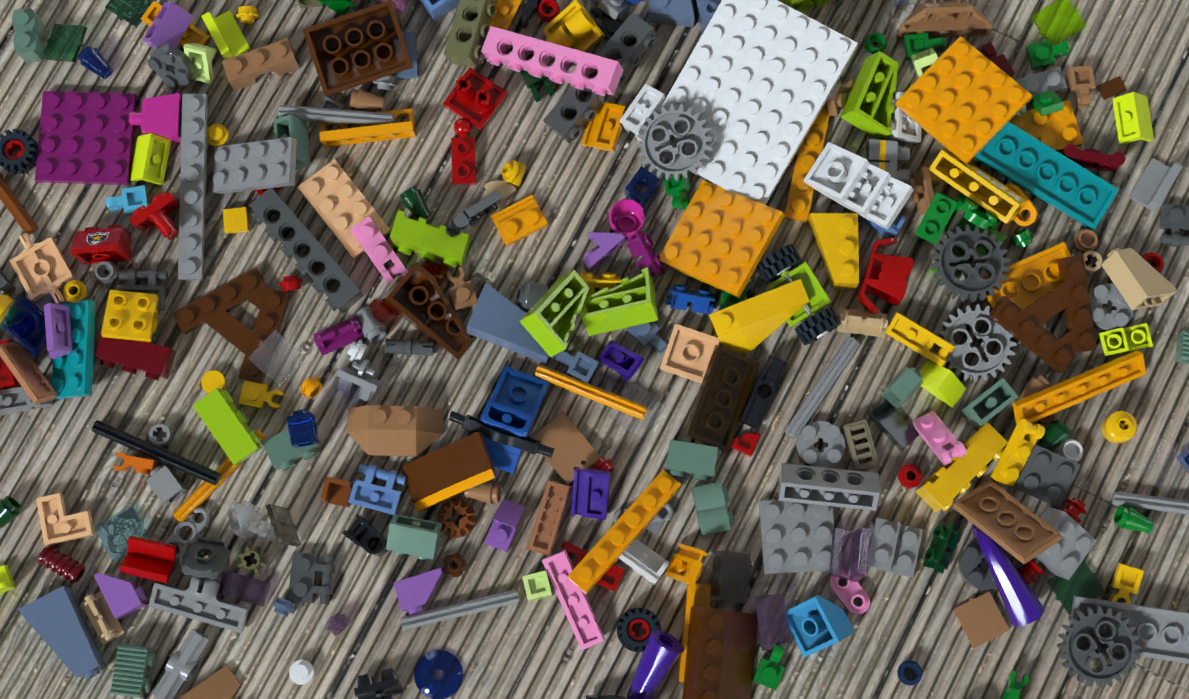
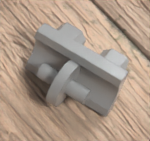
M364 359L361 364L353 362L351 368L344 366L342 370L338 369L336 374L339 377L338 390L350 393L354 384L361 386L358 397L367 402L371 401L376 392L382 389L384 382L373 378L376 370L369 368L370 360Z

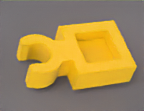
M244 380L239 404L264 409L265 403H268L274 409H281V405L275 404L273 399L275 396L284 397V393L279 390L268 392V385Z
M1118 562L1111 583L1113 588H1117V592L1111 595L1110 601L1117 602L1119 598H1124V603L1131 604L1129 594L1138 593L1144 570Z

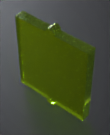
M1057 0L1031 16V19L1040 30L1039 34L1043 35L1047 41L1050 40L1051 47L1067 40L1087 27L1078 15V9H1074L1068 0Z

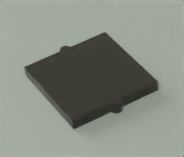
M272 504L266 505L271 526L274 529L278 543L295 547L300 546L301 543L296 532V526L293 523L289 509Z

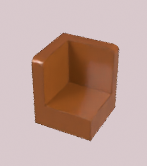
M326 476L320 500L325 503L349 508L348 501L353 483Z

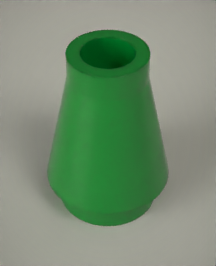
M1129 505L1120 506L1114 515V523L1121 529L1141 531L1148 534L1153 528L1154 522L1152 519L1142 515Z

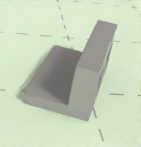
M1154 158L1151 159L1130 193L1129 198L1147 209L1155 211L1163 202L1183 166L1174 162L1168 167Z

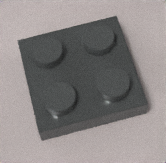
M1035 444L1014 488L1060 508L1081 465L1043 446Z

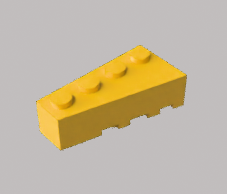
M986 422L963 443L967 455L961 458L957 456L951 459L952 462L947 465L942 464L915 492L935 512L941 509L946 511L955 502L953 499L959 493L963 494L972 485L970 481L975 476L979 478L989 469L987 464L992 459L996 461L1001 457L1004 447L1008 442Z

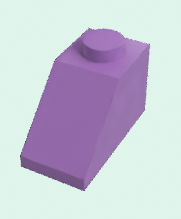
M442 568L393 583L401 611H408L409 615L423 611L422 606L429 604L444 575Z
M97 573L94 575L115 619H124L148 605L145 600L148 598L147 593L141 585L138 586L137 583L106 574Z

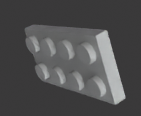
M287 137L214 147L212 192L215 194H225L295 185L297 139Z

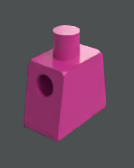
M180 93L143 99L142 111H130V125H141V131L144 135L153 133L170 139L171 142L181 143L182 96Z

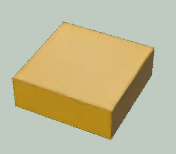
M247 207L223 209L224 232L226 234L249 231Z

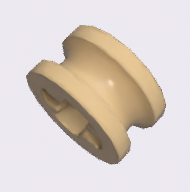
M1087 251L1083 254L1084 264L1088 260L1087 257H1090V260L1092 258L1095 260L1093 268H1091V265L1087 266L1085 264L1086 274H1092L1102 266V257L1096 251Z

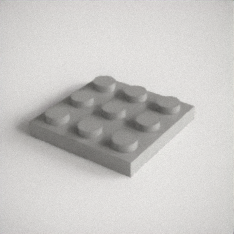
M778 500L758 501L763 574L838 570L833 506Z

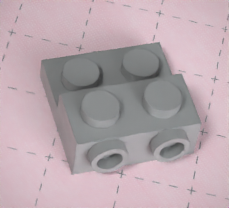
M875 518L873 522H869L867 536L870 537L869 545L864 546L861 560L865 561L864 567L913 578L923 530Z

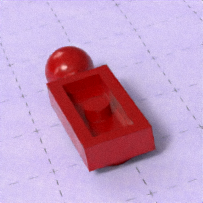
M459 118L454 123V131L459 135V138H451L452 185H476L475 137H468L472 131V123L466 118Z

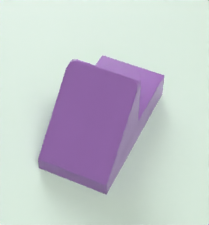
M588 232V238L598 249L595 250L593 248L584 256V268L588 272L595 270L625 243V237L618 233Z
M503 499L492 518L493 523L484 543L508 552L525 507Z

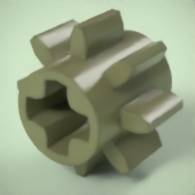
M246 546V552L238 554L242 562L238 567L247 568L245 571L246 575H250L252 570L257 575H260V569L268 567L264 559L268 554H261L260 546H256L254 551L249 546ZM254 557L257 559V564H252L249 558Z

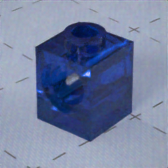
M641 166L625 187L626 199H633L644 208L660 187V179ZM644 185L648 190L644 193H638L635 191V187Z
M297 410L293 412L292 416L286 417L290 441L293 447L300 448L320 444L314 414L307 412V410Z

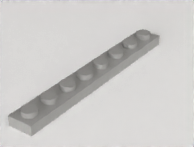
M183 94L178 255V280L204 281L208 95Z

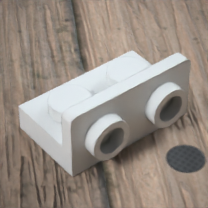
M899 91L893 94L892 105H894V113L891 114L890 121L892 134L884 137V140H900L917 144L921 142L922 127L895 105L896 101L904 94V92Z

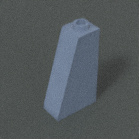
M485 284L467 324V333L544 364L547 363L550 357L519 322L526 313L490 285Z
M62 586L19 608L22 616L76 677L90 679L101 673L99 669L105 667L106 664L71 587Z

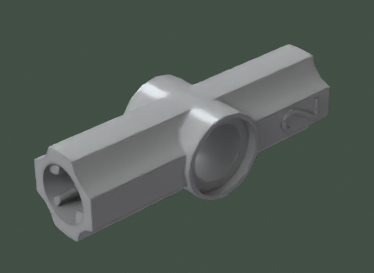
M192 629L179 651H176L167 662L166 672L152 694L158 699H175L184 683L188 682L196 672L199 665L197 662L211 639L203 633Z

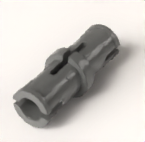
M386 338L385 344H387L385 345V354H406L407 357H412V355L433 356L434 341H415L412 338H407V340Z

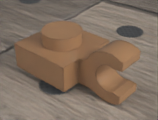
M1092 65L1069 67L1067 76L1070 92H1077V108L1086 109L1088 104H1091L1089 91H1093L1096 87Z
M840 76L826 100L830 116H838L842 107L845 106L847 102L846 93L852 90L855 83L853 77H850L849 81L844 83L842 76Z

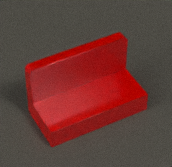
M130 536L128 538L127 555L120 564V573L167 583L176 569V546Z

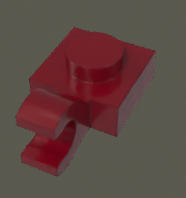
M991 42L982 46L979 52L1010 77L1014 76L1015 72L1004 54L997 57Z

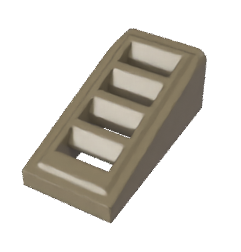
M867 419L844 425L842 431L855 471L864 472L880 467ZM862 429L863 433L851 435V431ZM865 438V443L854 446L853 441ZM868 447L869 452L856 454L857 450ZM871 457V462L859 465L858 460Z

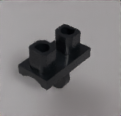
M393 668L382 670L380 672L382 682L374 684L371 674L358 676V687L354 688L355 696L358 699H393V695L403 693V687Z

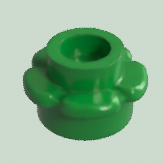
M878 32L867 35L864 40V48L868 53L883 52V49L887 46L885 37Z
M1025 228L1011 236L1013 246L1018 245L1019 248H1023L1033 242L1031 238L1034 237V233L1031 234L1029 228Z

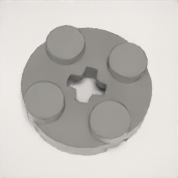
M1114 284L1098 285L1089 293L1094 328L1106 332L1122 328L1131 320L1134 310H1131ZM1112 303L1114 310L1106 313L1107 309L1103 308V304Z
M816 421L802 429L796 440V451L799 458L807 466L831 468L843 456L845 440L836 425L825 421ZM818 439H823V442L827 443V447L823 449V452H819V449L814 447V443H817Z

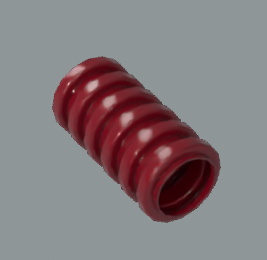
M51 545L46 546L38 556V564H44V567L50 568L52 572L57 571V575L63 576L65 580L70 579L72 584L78 582L85 572L84 564L79 565V561H72V557H66V554L60 553L58 549L53 550Z

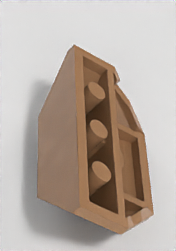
M929 0L921 3L899 26L896 32V39H904L905 35L928 33L929 38L988 36L993 28V23L969 2L949 0L937 3L935 0Z
M384 405L348 408L347 432L369 456L417 457L443 435L444 410L419 406Z

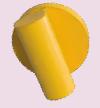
M515 160L505 163L501 170L503 181L519 188L526 165Z

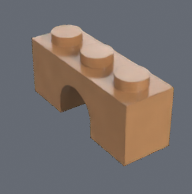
M288 38L222 61L228 82L235 91L257 84L255 79L261 74L276 72L280 76L300 69L294 49Z

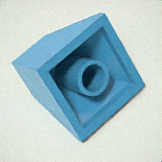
M819 595L781 613L804 658L841 641L855 632L844 610Z

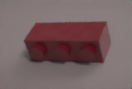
M100 335L94 357L100 360V365L114 368L115 365L123 367L122 371L134 375H136L137 371L146 373V378L159 381L160 377L168 379L176 352L171 348L154 343L105 338Z

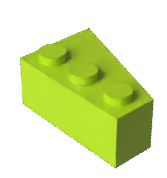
M881 51L865 58L840 115L845 121L878 140L892 134L890 121L891 114L894 113L892 100L893 92L896 91L898 62Z
M398 210L390 234V238L395 247L398 248V252L405 255L416 253L420 255V258L427 261L441 260L444 265L456 268L457 265H464L471 243L469 234L462 232L457 237H451L446 233V226L440 225L439 227L428 224L426 219L420 217L418 221L404 217L405 212Z
M648 267L642 269V274L632 279L626 277L621 280V284L611 289L606 287L586 297L581 309V319L589 336L658 321L655 285Z
M575 270L559 278L519 321L550 357L566 350L568 337L576 325L574 324L577 314L581 312L589 291V286Z
M216 388L192 406L233 465H239L262 449L259 444L261 439L254 430H250L246 423L248 422L247 418L237 409L231 395L226 390Z

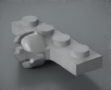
M194 576L191 577L188 589H182L158 581L155 582L148 604L149 607L239 633L244 631L250 609L221 600L218 597L221 584L219 579L211 580Z

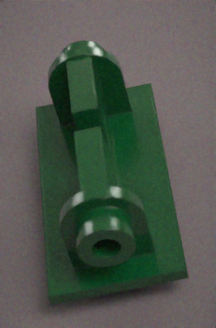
M939 521L938 526L934 529V537L930 547L925 553L923 567L933 568L934 571L942 574L944 570L948 569L953 554L947 552L946 548L955 550L961 535L959 527L955 526L954 523Z

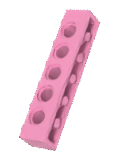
M493 26L490 27L481 50L487 58L486 61L492 65L499 66L504 64L513 71L520 72L525 70L534 77L541 78L546 76L555 83H570L576 89H592V92L601 96L606 94L614 96L623 73V68L618 61ZM513 48L510 53L505 54L508 49ZM534 54L531 59L526 60L528 55ZM555 60L552 65L547 66L549 61ZM576 66L574 71L568 72L570 67ZM598 72L595 77L589 78L591 73Z

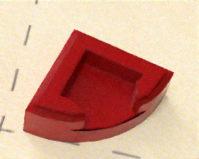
M755 432L742 434L732 441L730 448L751 457L761 434Z

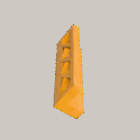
M413 109L377 112L393 114L394 122L400 116H409L408 122L373 126L365 125L364 127L349 128L351 124L343 125L341 123L321 122L320 142L325 148L416 137ZM337 124L342 129L327 131V125Z
M694 582L693 586L687 584L682 635L684 651L680 656L679 682H684L691 607L710 608L712 585L698 584Z

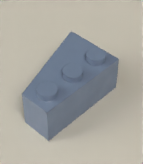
M650 0L648 22L694 27L695 17L691 0Z

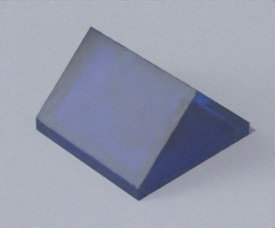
M20 293L0 315V329L34 356H38L46 344L45 315L41 309Z

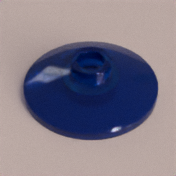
M434 650L426 653L420 658L415 667L414 679L416 686L423 695L431 699L451 697L458 691L463 681V668L460 661L455 655L444 650ZM436 670L442 672V677L439 680H436L433 676Z

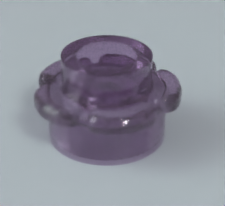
M336 613L327 621L329 625L327 631H331L334 636L344 631L350 623L346 619V614L339 615Z

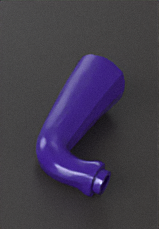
M973 525V534L979 542L1011 623L1014 626L1020 627L1040 618L1044 613L1043 605L1028 586L1003 547Z
M661 630L651 632L627 697L638 699H651L671 667L684 651L682 644L676 638Z

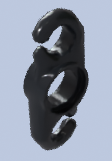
M526 0L521 18L522 28L528 27V21L533 13H537V7L542 0Z

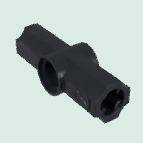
M768 356L740 419L745 425L756 429L760 428L788 363L776 356ZM767 387L770 390V396L767 398L759 396L758 388Z

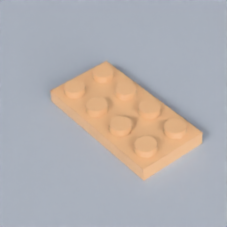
M335 159L298 186L304 197L354 260L365 253V251L350 231L351 227L370 216L384 238L391 233L390 228Z

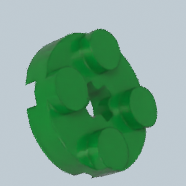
M959 195L956 202L958 204L955 210L958 212L961 208L965 212L963 217L969 222L986 230L989 226L991 230H994L998 225L999 218L966 195Z

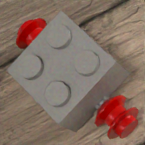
M1074 497L1072 500L1066 498L1065 501L1068 504L1066 508L1060 507L1058 510L1047 507L1040 517L1061 534V540L1024 564L1023 568H1017L1027 584L1030 585L1031 582L1037 584L1035 576L1037 574H1044L1041 565L1051 574L1069 580L1097 540L1078 524L1081 522L1078 517L1080 513L1087 514V511L1084 509L1086 505L1079 499Z

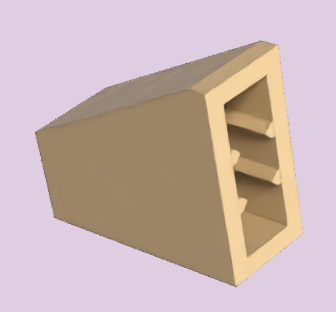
M1132 248L1112 250L1107 255L1108 258L1101 264L1131 310L1163 305L1177 292V289Z

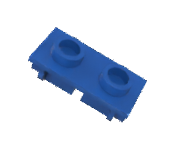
M674 284V287L669 286L668 293L672 294V296L667 295L666 305H670V308L686 310L687 303L691 302L692 312L703 314L713 312L714 304L709 302L715 301V294H711L710 290L698 288L697 291L688 290L687 286Z

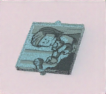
M133 506L95 526L102 540L101 546L106 548L113 562L127 554L128 538L130 536L151 540L143 526L144 521L140 520Z

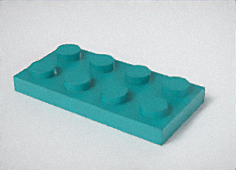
M84 300L61 304L69 306L73 352L52 361L51 386L57 393L55 399L92 396L96 301Z

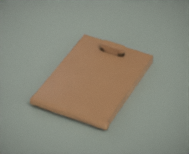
M565 411L559 413L530 436L541 441L543 445L555 448L552 458L543 456L567 485L574 481V468L579 467V469L586 470L601 459L600 455L568 418Z

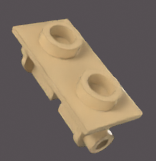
M839 308L838 318L841 321V325L837 327V332L885 337V329L888 326L887 314L877 313L873 315L867 311Z
M102 591L95 595L90 594L84 598L85 600L81 603L103 645L125 633L119 620L114 618Z

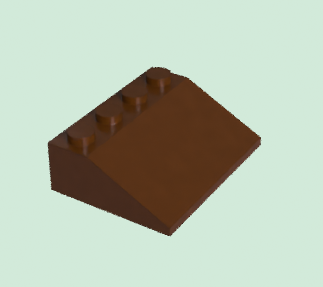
M392 0L303 29L325 97L413 68L403 26L396 5Z
M691 607L682 699H751L758 615L705 607Z

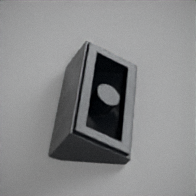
M887 400L868 415L900 451L919 436Z

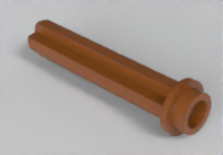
M0 172V200L25 233L29 235L35 233L38 229L37 224L3 180V174Z

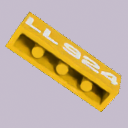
M947 148L940 151L928 169L1006 224L1015 219L1027 201L972 162H969L967 165L964 164Z

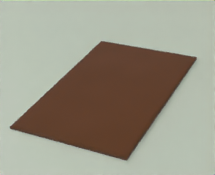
M1120 76L1097 85L1103 100L1127 91Z

